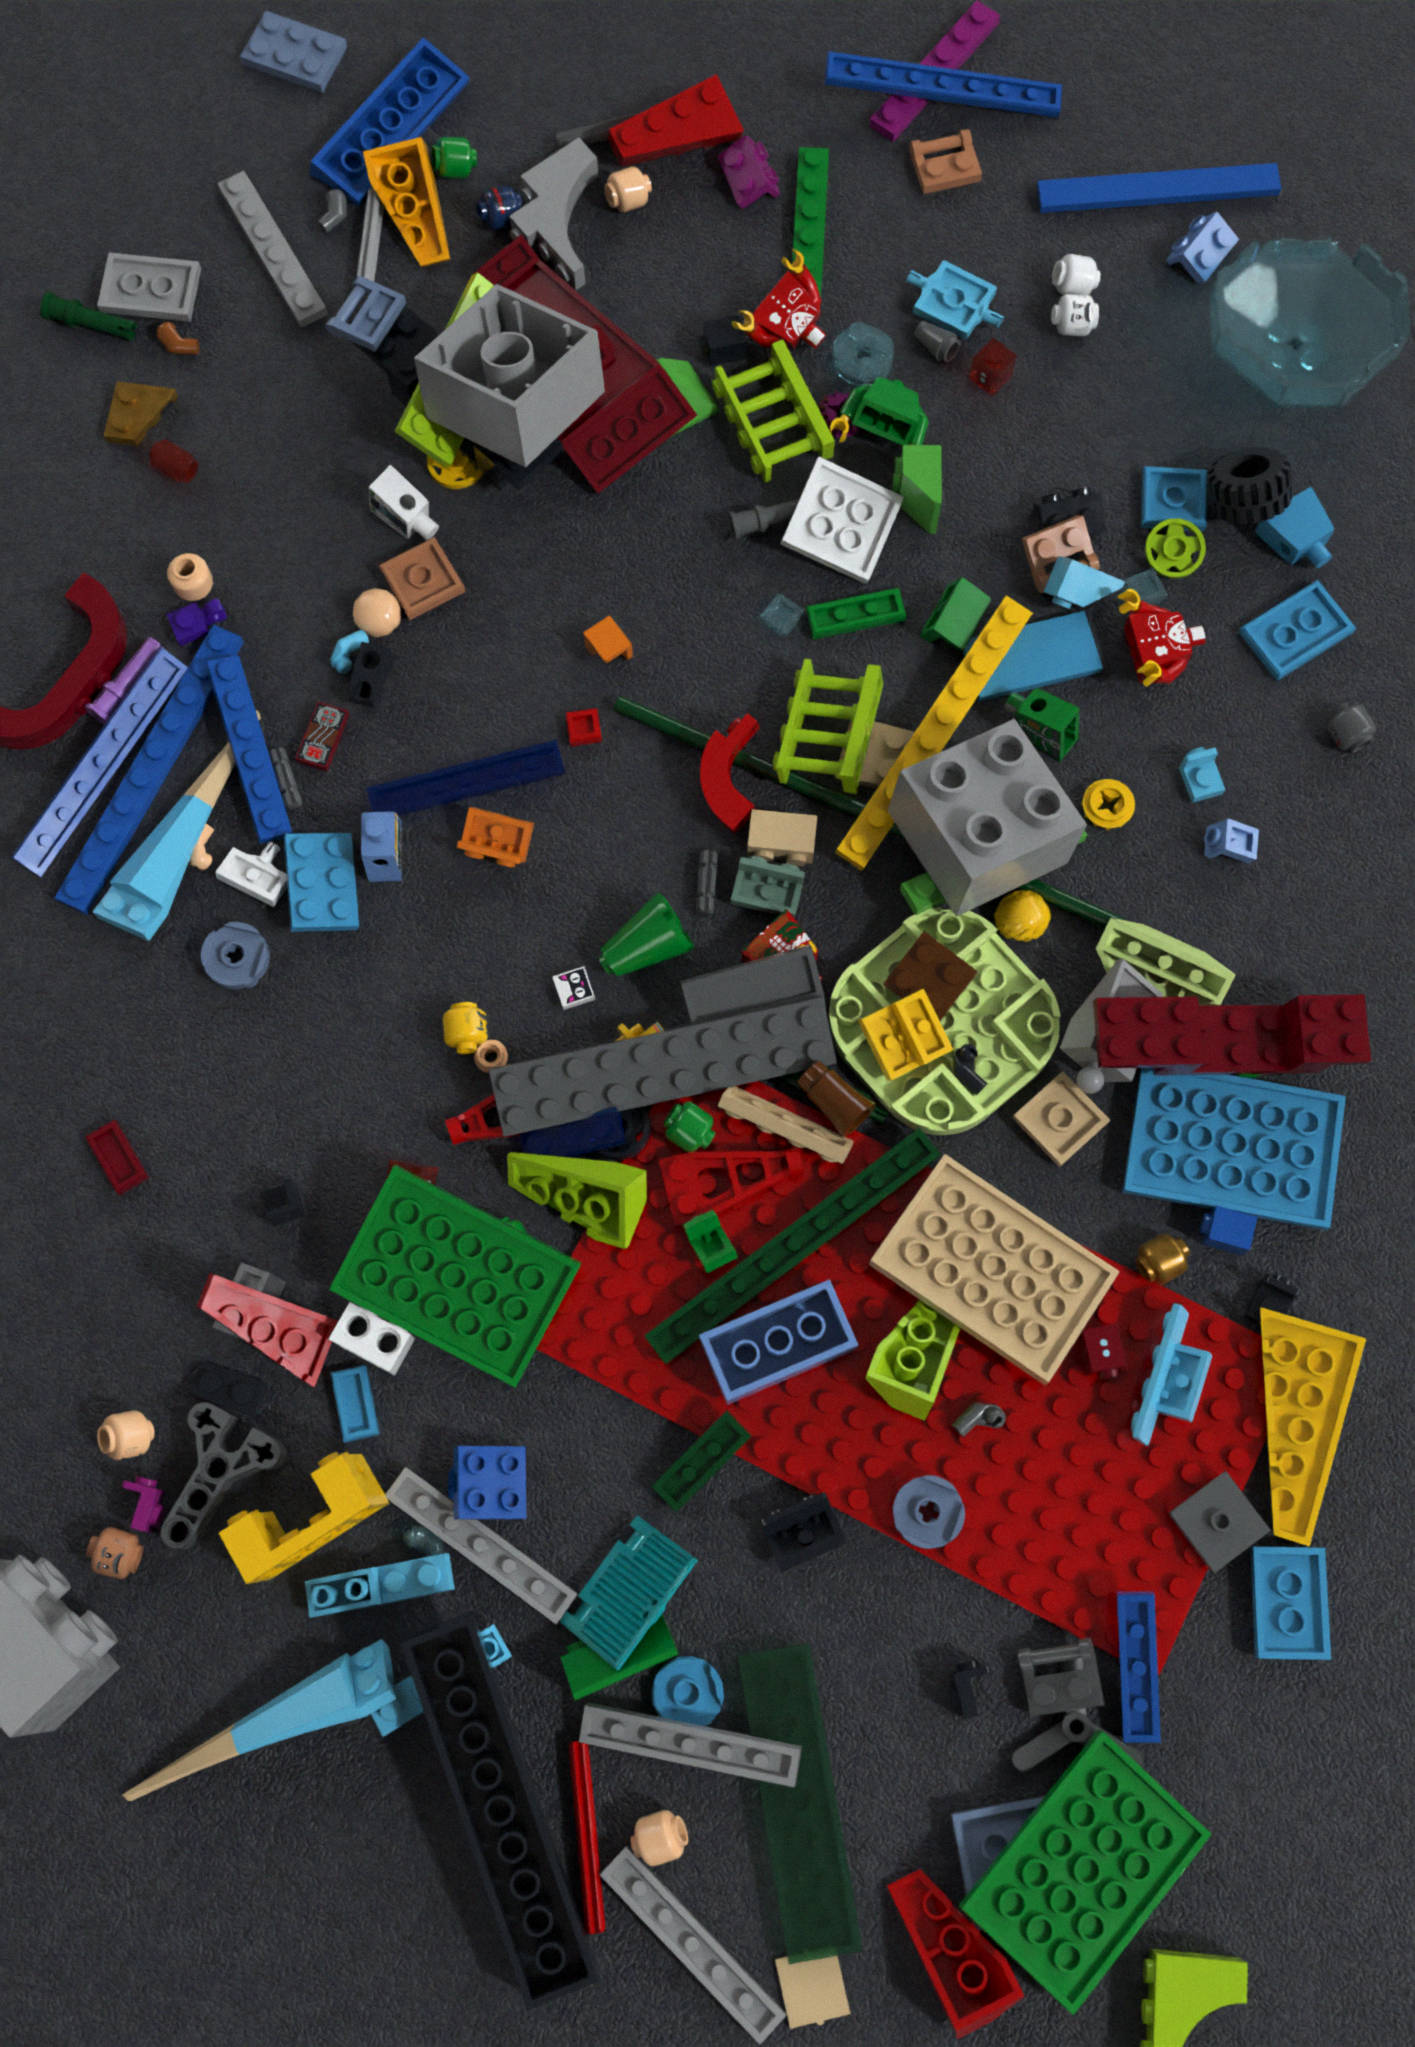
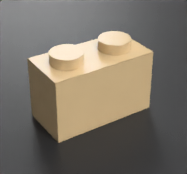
M752 809L747 857L758 856L767 860V863H771L773 860L786 861L787 864L794 866H804L806 863L812 864L817 815Z

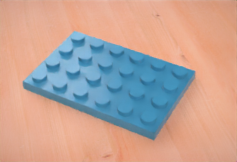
M1140 1068L1122 1193L1208 1209L1220 1206L1257 1218L1327 1231L1331 1226L1346 1096L1234 1075L1153 1076V1068Z

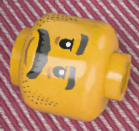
M460 1002L451 1005L450 1010L445 1012L443 1016L444 1042L449 1047L455 1048L459 1054L475 1053L477 1047L486 1042L488 1038L486 1013L482 1009L477 1008V1004L472 1002Z

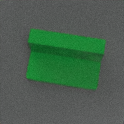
M963 577L949 583L919 636L928 643L941 637L957 650L965 649L991 602V598Z

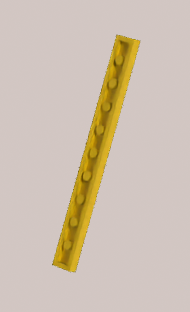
M1007 595L1005 596L834 853L861 871L865 868L894 824V820L887 810L900 771L943 750L1033 614L1031 611Z

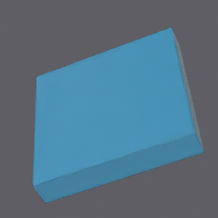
M1144 466L1142 470L1141 528L1153 529L1164 520L1180 518L1193 523L1200 531H1204L1206 528L1207 470Z

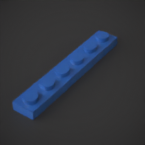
M237 655L207 661V671L259 844L284 839L285 834H292V829L240 657Z

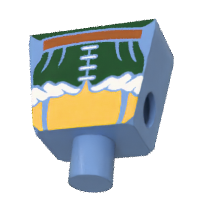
M367 812L361 815V856L369 882L402 881V821L395 812ZM379 859L386 860L388 862L383 865L376 864V862Z

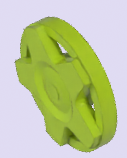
M1172 518L1160 522L1152 529L1145 543V556L1148 564L1155 573L1169 579L1184 578L1192 574L1202 563L1206 551L1205 540L1198 527L1180 518ZM1169 526L1166 535L1156 534L1160 529ZM1184 527L1189 529L1195 536H1186ZM1151 549L1158 553L1156 560L1152 556ZM1199 551L1197 561L1193 564L1191 554ZM1171 567H1175L1179 572H1170L1167 570Z

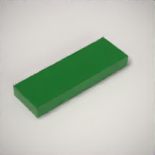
M899 588L806 606V615L813 640L906 620Z

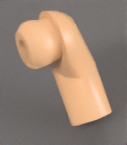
M205 824L189 860L193 867L197 866L200 870H206L212 863V856L205 853L204 846L214 831L208 824Z

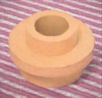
M487 1040L480 1046H477L474 1060L481 1071L489 1073L490 1068L507 1064L508 1053L501 1042ZM494 1052L497 1054V1059L494 1062H487L485 1060L488 1053Z

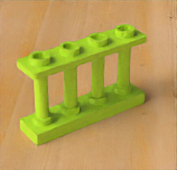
M784 340L772 344L771 357L768 358V362L727 378L721 365L715 367V380H712L715 395L718 399L723 398L726 404L724 409L727 419L731 424H736L739 430L737 431L740 445L743 449H748L751 455L750 463L756 475H761L765 483L771 481L772 465L809 450L817 451L819 457L825 460L833 457L835 440ZM771 374L779 376L782 382L780 388L742 403L739 402L733 390ZM784 399L787 401L791 400L795 407L793 413L752 428L746 414ZM795 425L805 427L808 433L807 438L765 454L759 442L762 438Z
M804 659L802 669L797 670L795 674L794 685L796 692L795 696L790 697L788 701L787 714L789 719L787 724H783L781 727L780 742L782 745L780 752L776 751L774 754L773 770L777 771L779 782L787 784L790 770L837 775V778L842 781L844 792L857 794L883 688L881 666L868 664L865 677H860L858 680L814 675L811 659ZM812 688L856 692L860 696L858 704H853L852 707L808 702ZM805 715L848 719L853 723L851 731H847L846 734L801 728ZM798 742L844 747V751H846L844 759H839V762L794 757Z

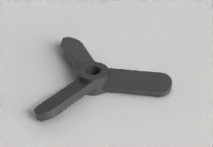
M1082 1659L1060 1661L1061 1673L1083 1669ZM1086 1708L1063 1712L1060 1723L1016 1750L1012 1756V1762L1016 1770L1023 1773L1029 1772L1074 1742H1079L1085 1746L1097 1730H1102L1139 1766L1142 1765L1143 1760L1142 1754L1137 1748L1128 1743H1123V1740L1091 1723L1086 1716ZM1073 1720H1077L1081 1724V1731L1076 1735L1069 1728Z

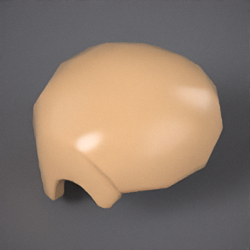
M378 588L364 591L354 603V622L360 630H364L369 636L376 638L386 636L400 624L402 607L397 598L389 591Z

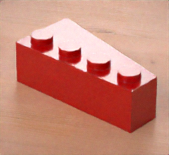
M716 74L610 128L608 141L620 166L624 167L659 159L662 156L683 154L686 151L715 147L717 144L726 142H737L742 138L744 130Z

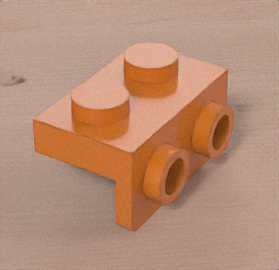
M469 807L461 840H458L457 848L464 849V855L472 858L483 859L484 855L496 858V863L499 865L515 867L516 863L520 864L526 861L534 823L476 807Z

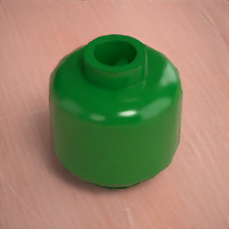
M441 137L436 145H432V168L437 170L440 177L445 179L467 178L471 168H476L477 165L476 149L471 148L469 141L465 137Z
M685 1102L682 1105L675 1104L662 1125L666 1128V1138L689 1153L697 1150L699 1146L705 1149L716 1133L711 1130L714 1121L713 1117L692 1102Z

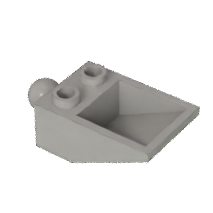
M1118 959L1071 1018L1060 1049L1083 1068L1079 1071L1076 1081L1080 1090L1088 1094L1098 1092L1103 1087L1104 1082H1132L1136 1068L1098 1069L1093 1000L1109 997L1163 996V993L1124 959Z

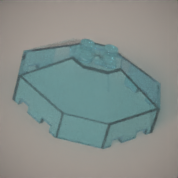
M1280 237L1279 240L1269 241L1259 251L1260 241H1253L1238 255L1237 260L1233 264L1221 269L1214 280L1209 294L1211 351L1276 408L1340 409L1401 353L1409 338L1411 330L1407 277L1399 270L1394 273L1389 271L1381 264L1383 257L1368 244H1361L1354 260H1352L1337 247V242H1332L1331 238L1302 242V239H1285ZM1292 338H1297L1298 343H1303L1297 351L1293 350L1291 345H1287V343L1291 342Z

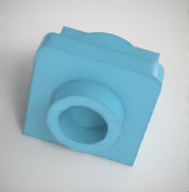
M1204 747L1189 751L1179 767L1192 803L1222 795L1225 791L1214 761L1218 755L1216 748L1205 750Z

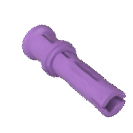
M148 637L113 681L105 682L102 685L103 690L92 703L85 705L86 711L97 721L105 725L157 650L164 647L160 646L161 644L155 639Z

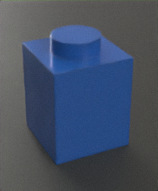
M1216 1206L1209 1214L1204 1213L1199 1228V1233L1204 1234L1202 1244L1242 1256L1250 1250L1257 1217Z

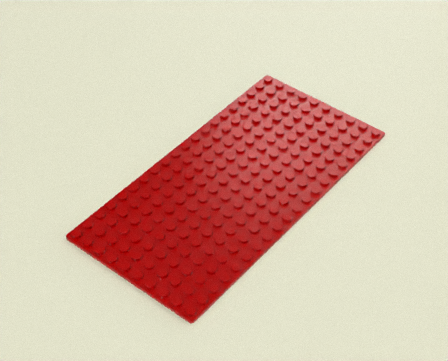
M759 1081L736 1086L838 1133L823 1113ZM727 1088L653 1104L648 1114L652 1128L648 1143L637 1156L624 1159L621 1163L646 1170V1203L630 1245L623 1249L597 1241L586 1234L587 1229H585L571 1255L572 1258L581 1262V1266L536 1350L700 1437L728 1410L752 1434V1437L734 1455L809 1495H818L825 1492L830 1506L1076 1637L1080 1639L1090 1637L1093 1646L1118 1659L1117 1592L1154 1591L1159 1675L1208 1569L1167 1513L1223 1471L1229 1474L1243 1492L1267 1438L1261 1335L1154 1281L1149 1283L1141 1274L1081 1245L1120 1271L1083 1328V1330L1118 1324L1127 1362L1126 1367L1118 1370V1377L1098 1380L1097 1374L1087 1376L1077 1338L1057 1371L1045 1386L960 1328L934 1404L925 1421L892 1408L865 1378L877 1346L894 1330L898 1322L910 1312L919 1299L869 1265V1262L932 1173L933 1169L926 1167L717 1326L719 1327L830 1279L858 1343L857 1349L726 1405L700 1340L665 1365L644 1335L892 1148L856 1130L846 1137L853 1140L854 1143L843 1164L826 1161L818 1155V1152L807 1147H798L804 1170L803 1174L791 1176L717 1215L720 1225L733 1245L738 1258L706 1273L688 1240L684 1227L675 1228L659 1163L660 1159L688 1153L665 1136L666 1128L662 1125L671 1109L677 1103L682 1105L685 1102H692L713 1117L714 1121L711 1130L716 1132L715 1136L705 1149L699 1146L694 1152L784 1151L796 1146L790 1144L787 1138L777 1133L770 1134L760 1130L755 1123L747 1119H736L728 1115L725 1109L718 1106L722 1094ZM640 1135V1136H638V1137L636 1138V1139H637V1142H639V1140L641 1139L642 1135ZM782 1159L780 1166L784 1170L788 1168L786 1160ZM760 1163L739 1164L736 1167L738 1181L742 1186L760 1181L764 1177L763 1166ZM706 1168L699 1173L702 1193L706 1198H715L725 1193L731 1186L730 1175L724 1169ZM1176 1303L1182 1305L1189 1313L1180 1344L1208 1351L1213 1356L1193 1421L1188 1422L1158 1413L1150 1443L1146 1446L1133 1438L1131 1423L1137 1411L1140 1412L1143 1403V1384L1147 1378L1151 1377L1153 1371L1152 1356L1154 1349L1157 1345H1161L1164 1332L1162 1326L1164 1317L1167 1312H1171L1173 1304ZM976 1402L995 1404L1005 1413L1006 1420L1000 1428L975 1425L964 1437L960 1436L951 1426L971 1404ZM927 1475L937 1476L950 1482L958 1491L965 1509L964 1524L957 1537L946 1545L933 1549L918 1548L905 1541L896 1530L892 1515L893 1502L901 1487L914 1478ZM928 1502L925 1507L920 1506L918 1510L923 1515L922 1520L926 1523L931 1518L937 1519L938 1513L934 1511L935 1504L932 1502Z

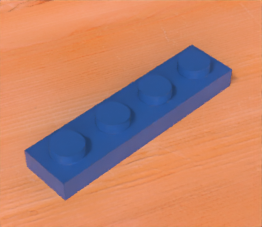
M1154 1591L1117 1592L1123 1743H1161Z

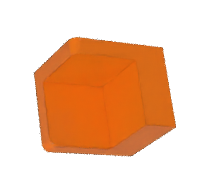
M610 615L583 632L585 647L592 656L598 653L605 663L610 662L620 654H623L627 660L633 657L631 642Z

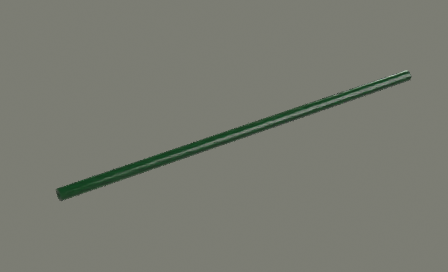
M619 696L615 702L614 711L702 750L705 749L711 737L709 734L623 696ZM741 749L733 761L736 765L856 818L859 817L867 805L793 771H790L787 784L780 783L777 771L773 770L772 762ZM894 822L888 832L905 839ZM1037 879L1016 888L1033 891L1039 894L1044 901L1105 928L1110 918L1126 920L1119 915Z

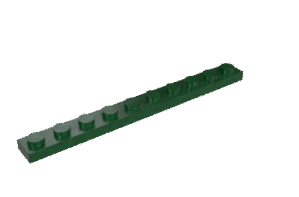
M918 1128L644 1335L645 1339L663 1363L667 1365L699 1340L700 1334L717 1327L929 1166L941 1154L923 1131Z

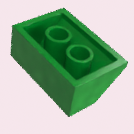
M662 1613L656 1623L652 1624L619 1671L582 1640L567 1646L568 1654L562 1656L561 1660L573 1697L577 1700L674 1657L679 1652Z

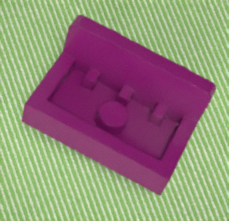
M745 135L717 155L736 202L741 208H746L767 192L775 198L780 195L776 185L779 182V178L774 169L768 166L766 159L769 155L760 141L755 143L749 136Z

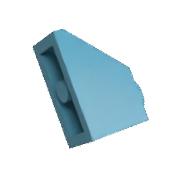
M1058 556L1044 593L1054 596L1052 603L1070 609L1072 604L1085 607L1123 588L1125 581L1073 559Z

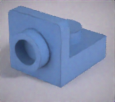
M1228 818L1207 827L1204 837V856L1213 858L1223 854L1246 863L1257 860L1259 829Z

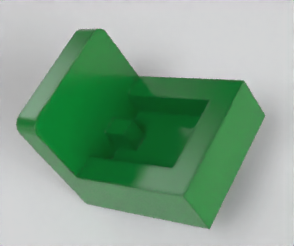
M714 1210L697 1215L683 1225L688 1240L706 1273L738 1258Z

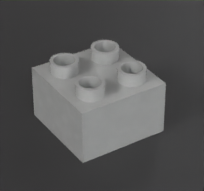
M498 284L493 286L414 357L426 418L525 468L605 392L598 331Z
M1015 719L901 770L887 810L956 917L1067 864L1087 826Z
M18 1555L14 1560L0 1559V1727L9 1738L55 1731L120 1668L108 1653L118 1642L116 1635L94 1612L87 1610L79 1617L65 1605L60 1598L71 1589V1586L64 1575L43 1557H40L34 1564L22 1555Z

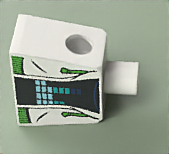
M389 465L369 486L370 510L402 536L410 538L415 532H418L423 538L429 540L437 532L439 525L429 518L428 500L394 467Z

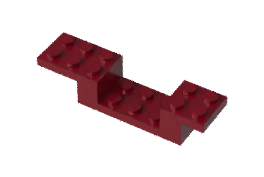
M1365 994L1298 995L1284 1005L1199 1006L1198 996L1109 997L1093 1000L1098 1069L1153 1068V1076L1319 1073L1332 1065H1355L1372 1062Z

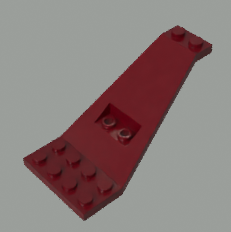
M522 235L518 236L473 273L478 272L494 286L498 284L598 331L605 392L557 437L563 443V448L597 493H600L698 416L661 364L545 265Z

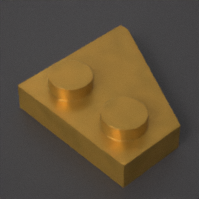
M117 381L104 432L106 442L138 446L145 438L147 431L154 427L162 418L160 413L169 402L175 403L178 398L176 389Z

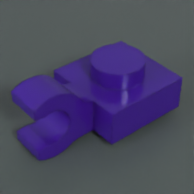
M219 599L207 602L202 609L195 602L167 614L180 646L207 636L209 633L208 625L224 621L228 618Z

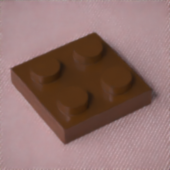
M923 931L883 985L901 999L924 989L941 1022L979 972Z

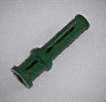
M50 291L46 292L42 298L40 313L43 319L50 320L54 318L61 320L69 327L83 325L125 338L129 341H132L136 335V332L129 331L131 328L137 329L136 321H130L83 307V304L77 299L73 298L70 301L56 297V294Z

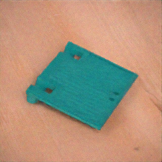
M639 1516L635 1517L630 1524L635 1531L626 1544L620 1540L617 1541L579 1593L578 1597L583 1600V1603L575 1614L571 1615L566 1611L560 1619L561 1624L618 1671L650 1626L659 1619L665 1610V1605L698 1561Z

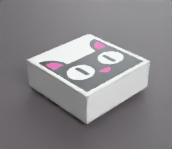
M584 966L553 976L563 1010L595 1000Z

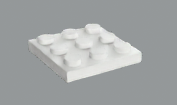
M818 456L780 544L867 584L904 497Z

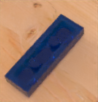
M616 1107L596 1112L587 1119L520 1133L523 1153L568 1158L626 1143L621 1113Z

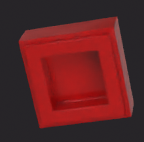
M597 708L565 713L570 747L602 742Z

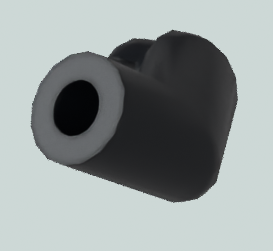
M964 1044L954 1054V1075L977 1096L988 1083L975 1072V1058L978 1056L977 1049L971 1044Z

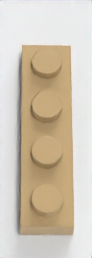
M736 1086L728 1087L722 1094L718 1104L731 1117L747 1119L755 1123L760 1130L766 1133H777L787 1138L788 1142L796 1147H807L818 1152L822 1159L829 1162L843 1164L854 1143L851 1139L842 1138L838 1133Z

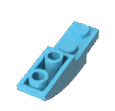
M449 1553L305 1581L310 1618L455 1590Z
M494 1624L481 1632L493 1668L512 1657ZM412 1675L395 1685V1700L370 1714L382 1738L424 1713Z

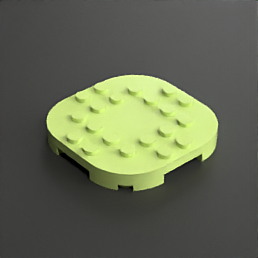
M936 907L918 915L910 916L903 921L899 929L855 965L852 963L843 972L831 996L828 1023L832 1042L838 1054L897 1120L914 1130L920 1128L926 1134L951 1135L964 1132L980 1124L1042 1071L1052 1056L1059 1039L1060 1011L1057 1000L1049 985L1044 979L1039 980L996 934L998 929L992 923L971 911L956 917L952 910ZM923 931H925L979 973L940 1022L953 1050L887 1082L858 1020L901 1000L899 996L884 986L883 983ZM964 1044H971L977 1049L978 1056L975 1058V1072L988 1083L977 1096L954 1075V1054Z

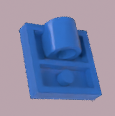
M525 1446L454 1447V1467L449 1472L447 1484L449 1497L451 1500H454V1520L526 1519Z

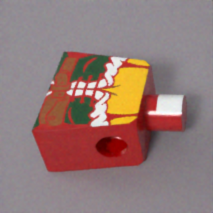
M785 909L741 952V962L746 963L809 944L812 947L816 961L818 950L791 913Z

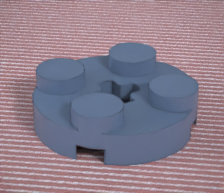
M242 922L227 923L224 925L225 927L220 928L216 932L212 931L206 937L201 949L202 964L209 977L221 987L227 989L252 988L258 983L268 968L270 961L268 944L253 926ZM236 948H240L243 955L242 960L232 963V960L227 957L228 953H234Z
M927 1475L914 1478L901 1487L893 1502L892 1515L894 1526L905 1541L918 1548L933 1549L942 1547L957 1537L964 1524L965 1509L958 1491L950 1482L937 1476ZM928 1502H932L935 1504L934 1511L938 1513L937 1519L931 1518L926 1523L922 1520L923 1515L918 1510L920 1506L925 1507Z

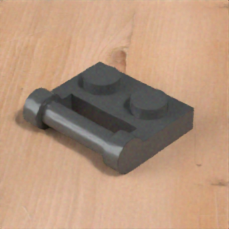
M1090 1637L1079 1639L1076 1644L1034 1651L1030 1647L1018 1650L1030 1716L1034 1717L1105 1706L1094 1646ZM1079 1658L1083 1661L1084 1669L1037 1676L1036 1665Z

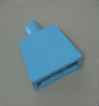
M1311 487L1294 496L1288 508L1284 509L1283 513L1275 515L1270 520L1261 521L1255 529L1256 534L1289 564H1295L1307 556L1316 568H1320L1332 558V555L1324 545L1330 539L1334 527Z

